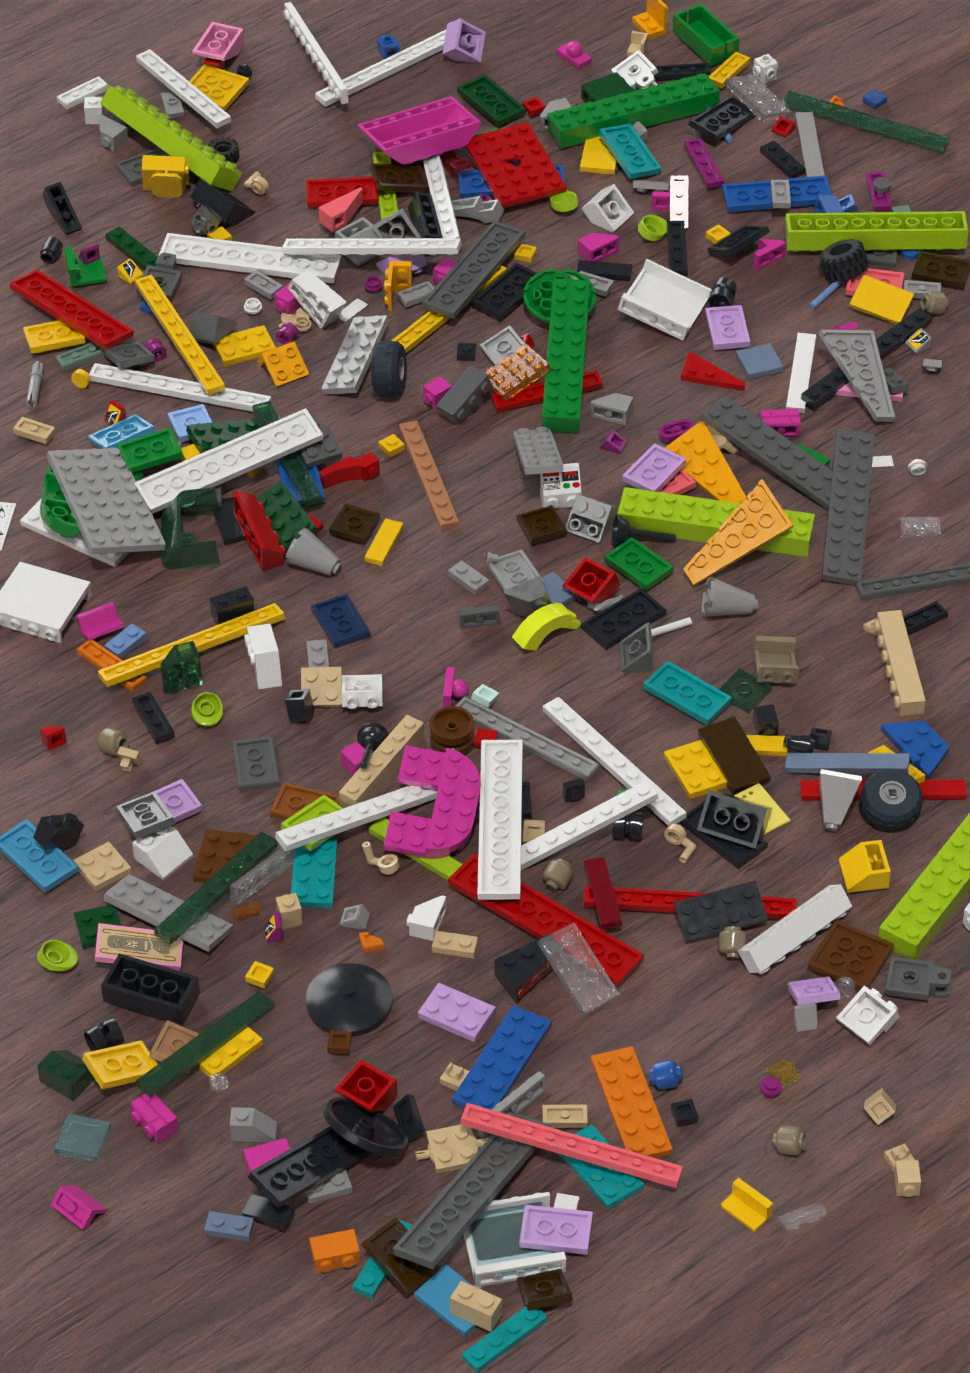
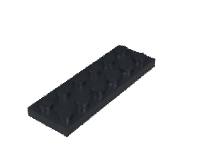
M330 1126L250 1171L248 1178L279 1208L373 1152L349 1142Z

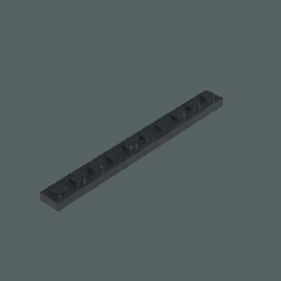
M918 308L878 337L876 343L881 360L905 343L918 329H924L931 324L933 317ZM839 366L801 394V399L816 408L838 392L849 380Z

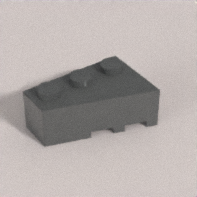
M470 365L436 405L440 416L458 425L489 401L491 394H495L488 374Z

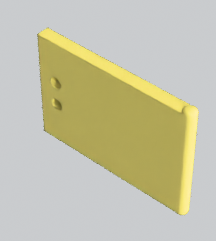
M759 783L734 795L772 808L767 828L763 835L790 822V818L787 817Z

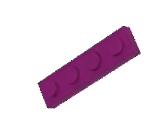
M697 138L684 141V147L707 189L722 186L724 179L702 139Z

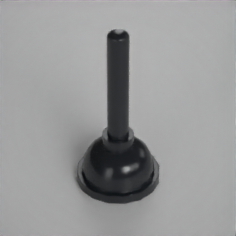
M621 515L615 516L612 528V545L622 544L631 537L675 542L676 540L675 534L636 529L631 526L627 519L622 518Z
M366 723L358 731V743L365 749L359 765L361 769L368 767L372 753L389 735L387 729L379 723Z

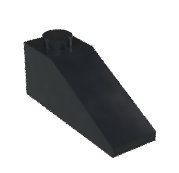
M58 182L44 187L42 197L49 212L65 235L81 230L82 226L62 183Z

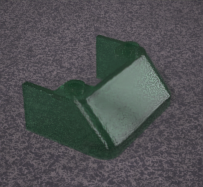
M215 487L181 491L162 512L161 535L166 543L165 550H161V561L164 568L180 569L220 565L216 540L197 542L195 534L181 532V515L219 511Z

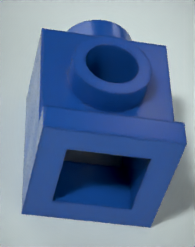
M382 35L377 39V50L382 58L386 59L400 52V43L396 41L393 35Z

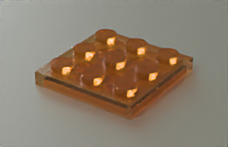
M524 344L509 356L502 358L496 365L489 367L484 373L488 374L493 389L507 401L552 368L530 346Z

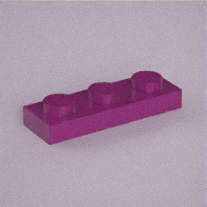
M884 172L867 173L866 180L873 212L891 211L892 205L889 192L877 193L873 189V181L879 177L885 178Z

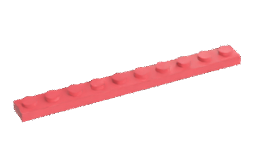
M469 1103L466 1104L460 1121V1125L677 1188L683 1166Z

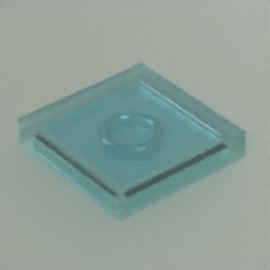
M68 1113L55 1144L54 1153L97 1163L110 1132L111 1122Z

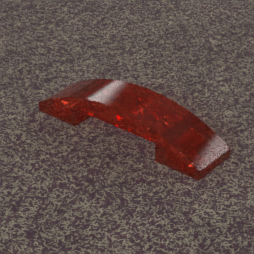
M450 150L440 155L444 167L452 173L473 168L468 158L462 159L455 150Z

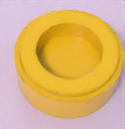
M77 369L71 376L73 384L79 388H85L91 381L89 374L82 369Z

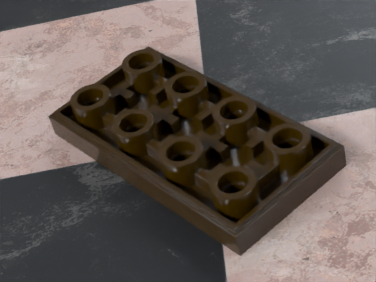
M735 716L698 729L699 737L726 779L733 794L746 790L758 783L762 784L771 780L769 772Z

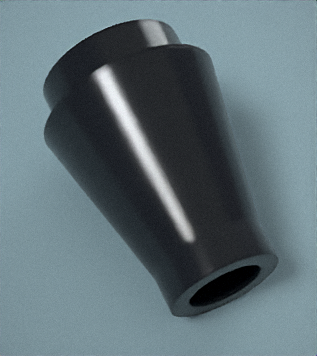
M785 735L783 747L790 748L799 753H813L815 739L811 738L810 735Z

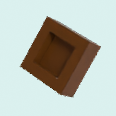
M330 1030L327 1052L349 1054L352 1032Z

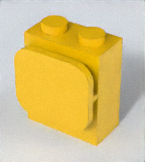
M143 155V190L152 191V194L157 197L182 196V193L186 192V185L190 183L189 164H186L185 157Z

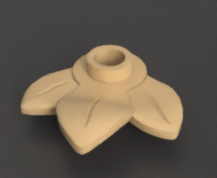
M302 307L297 310L296 315L281 314L282 322L293 323L298 328V332H306L311 328L310 315Z

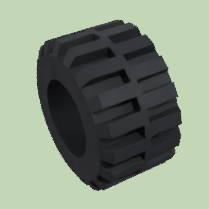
M854 239L843 240L830 245L821 252L819 257L826 278L832 281L852 279L862 274L869 266L863 243Z

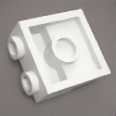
M382 674L342 675V707L355 709L357 707L376 708L383 706Z
M864 986L836 1019L870 1046L883 1031L886 1033L900 1016L897 1012L898 1007L891 1001L885 1002L881 999L882 995L874 988L870 990Z

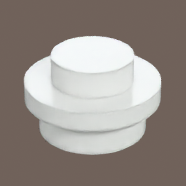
M249 298L244 304V310L246 313L254 315L262 310V304L257 298Z
M915 459L908 465V470L914 476L922 475L926 472L927 463L924 460Z

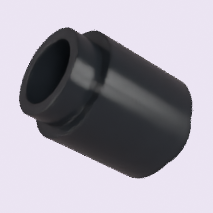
M48 237L40 251V258L43 262L51 264L57 260L63 247L62 242L58 238Z

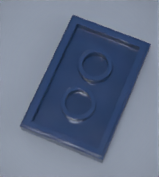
M348 594L311 605L312 613L334 649L371 637L369 628Z

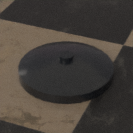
M355 963L339 964L323 970L311 981L306 992V1008L310 1019L321 1030L327 1033L330 1030L352 1032V1037L360 1036L377 1029L386 1021L392 1009V990L386 978L371 967Z
M346 1098L331 1099L324 1109L323 1115L325 1120L339 1135L367 1151L384 1156H399L404 1152L408 1144V1138L400 1126L380 1111L369 1112Z

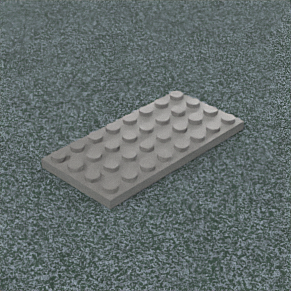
M118 448L47 452L48 462L90 554L165 550L166 543L147 504L137 491V487L134 484L136 482L132 472L128 471Z

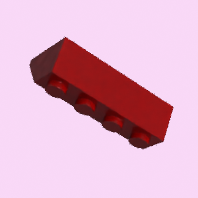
M234 490V515L262 572L284 565L285 548L283 545H279L278 534L272 530L270 518L265 516L262 502H258L255 495Z

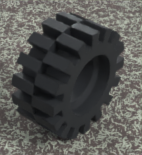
M221 137V139L216 138V141L211 140V143L208 144V146L215 150L214 153H219L226 157L225 161L238 162L239 145L237 141L235 142V139L230 140V137H227V139Z

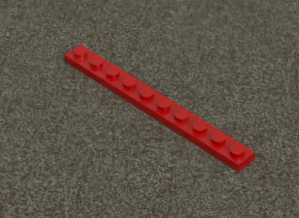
M585 886L584 907L595 908L590 886ZM613 887L619 910L676 913L674 902L707 894ZM761 896L768 919H783L796 909L797 898Z

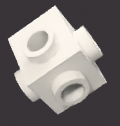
M769 54L754 59L753 76L761 84L777 79L778 63Z

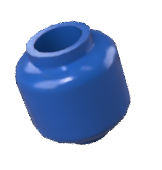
M672 1059L655 1062L653 1068H650L652 1085H656L659 1090L676 1088L679 1085V1079H683L681 1065L677 1066L676 1062Z

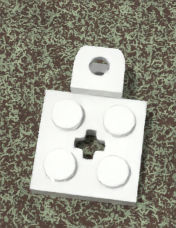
M639 50L611 69L612 73L617 72L633 89L638 87L641 90L650 86H657L654 75L658 73V70Z

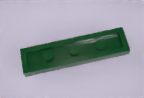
M120 226L105 234L108 242L144 271L147 265L156 267L158 257Z

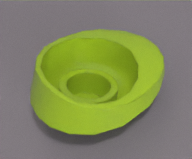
M568 190L567 192L550 197L551 207L561 213L573 211L579 203L577 195Z
M646 215L639 222L638 231L646 240L658 241L667 234V222L659 216Z
M210 692L198 695L191 706L193 720L202 726L216 725L223 716V706L220 698Z
M49 940L38 951L37 959L48 970L66 971L77 964L78 954L74 948L62 941Z

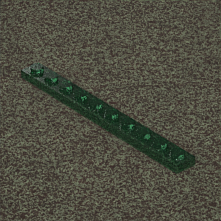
M790 90L782 100V106L803 112H813V115L937 152L943 153L949 144L950 137Z

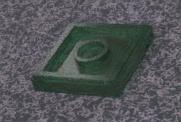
M739 668L719 690L732 697L731 705L750 714L754 707L772 691V685L766 682H757V677Z

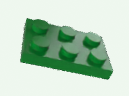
M171 427L117 444V448L120 450L128 471L132 473L183 457V452Z
M633 537L604 556V562L645 591H648L674 571L673 565Z

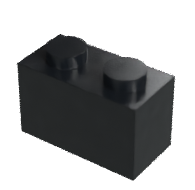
M246 586L210 598L211 615L216 624L219 625L255 611L254 598Z
M72 813L41 817L33 838L44 849L75 846L84 824Z

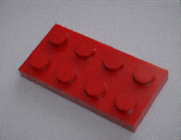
M373 176L306 180L307 208H318L360 187L362 188L361 205L378 204L377 186Z

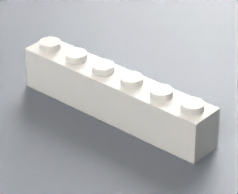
M842 885L827 886L739 949L738 953L748 972H758L759 974L767 972L771 964L782 961L786 957L785 954L799 949L803 941L814 938L817 931L828 928L831 925V921L846 915V911L852 905Z

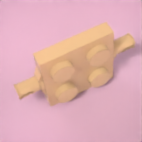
M464 1125L426 1131L428 1149L415 1151L416 1160L430 1158L434 1164L436 1174L463 1169L477 1153L478 1148H481L490 1137L476 1139L472 1129Z

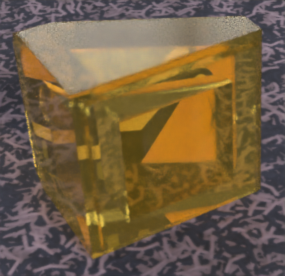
M784 1059L766 1069V1072L771 1077L781 1081L783 1088L799 1079L796 1064Z

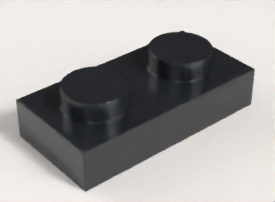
M407 1094L393 1108L400 1128L405 1132L408 1143H411L425 1132V1128L414 1096Z

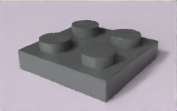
M140 342L114 346L105 350V355L122 369L130 368L133 365H146L148 362L154 361V354Z

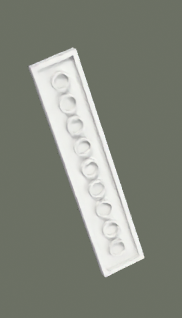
M167 233L159 255L163 252L175 254L176 264L253 273L258 270L264 275L295 278L309 269L325 283L335 282L342 262V255L340 254L290 255L283 254L282 247Z
M305 408L137 481L134 484L151 514L316 443L323 439V434Z
M481 740L478 900L520 899L522 740Z

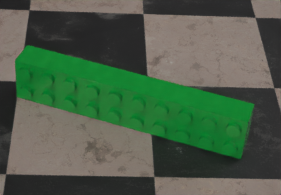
M706 73L547 113L548 132L560 149L585 143L588 139L599 137V131L602 128L629 123L633 126L638 121L644 127L702 113L720 102V90Z
M553 278L542 427L550 428L551 432L579 434L590 281Z

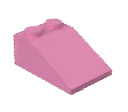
M212 22L193 49L192 54L222 61L237 56L244 46L243 28Z

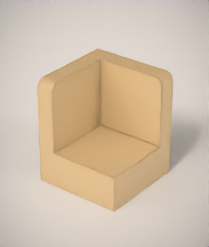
M632 31L627 57L638 50L645 56L648 50V33Z
M881 1088L865 1100L864 1109L879 1125L896 1112V1104Z

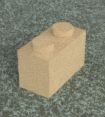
M460 1281L450 1297V1314L492 1332L502 1316V1299Z

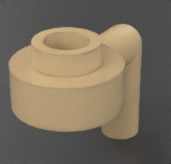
M257 171L244 183L246 188H252L256 194L263 195L269 190L268 182Z
M670 824L665 830L664 836L671 844H682L686 847L679 857L680 862L686 863L695 851L696 844L686 838V832L681 825Z
M370 842L362 844L369 865L378 866L381 873L388 875L395 873L399 869L400 864L396 855L387 854L377 858L374 857Z

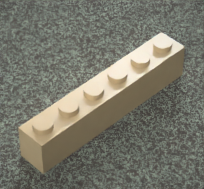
M901 610L877 612V620L873 623L874 631L878 632V646L882 647L883 650L881 652L883 663L886 662L887 665L885 668L886 677L891 680L889 683L890 692L895 695L894 707L898 708L900 716L924 714L926 700Z
M409 715L402 719L373 752L368 767L366 769L359 768L339 791V805L342 808L372 799L401 766L405 745L418 747L424 740V722Z

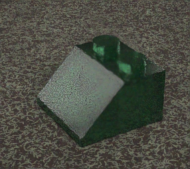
M68 1050L51 1051L37 1065L39 1081L73 1102L95 1080L82 1058Z

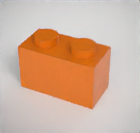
M354 1229L309 1238L310 1253L315 1273L330 1272L334 1269L350 1268L360 1264V1250Z

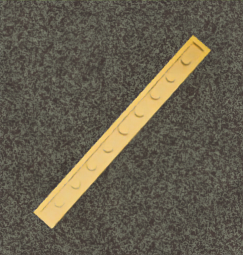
M500 265L466 306L504 274L507 268ZM428 311L392 341H398L402 344L407 353L448 321L450 317Z
M148 275L136 279L135 286L207 395L225 390L224 382L154 277Z
M276 603L98 670V677L106 687L116 685L122 681L132 679L143 673L247 634V627L275 624L285 619L284 612Z

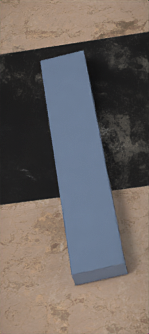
M787 753L785 771L786 773H820L821 769L840 773H875L884 769H898L908 773L910 753Z

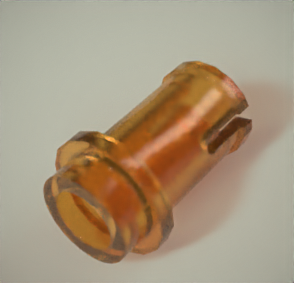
M255 900L241 906L237 904L236 907L232 908L234 918L242 921L245 917L259 914L261 908L259 902Z

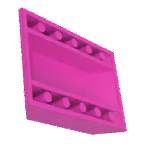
M451 96L357 124V126L386 155L403 165H408L420 159L425 160L430 156L442 155L447 151L458 150L466 146L480 127L481 122Z

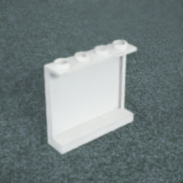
M646 259L642 271L628 292L624 293L621 297L618 310L683 341L707 304L712 289Z
M19 562L0 590V625L61 643V632L82 600L89 601L92 597L91 582Z

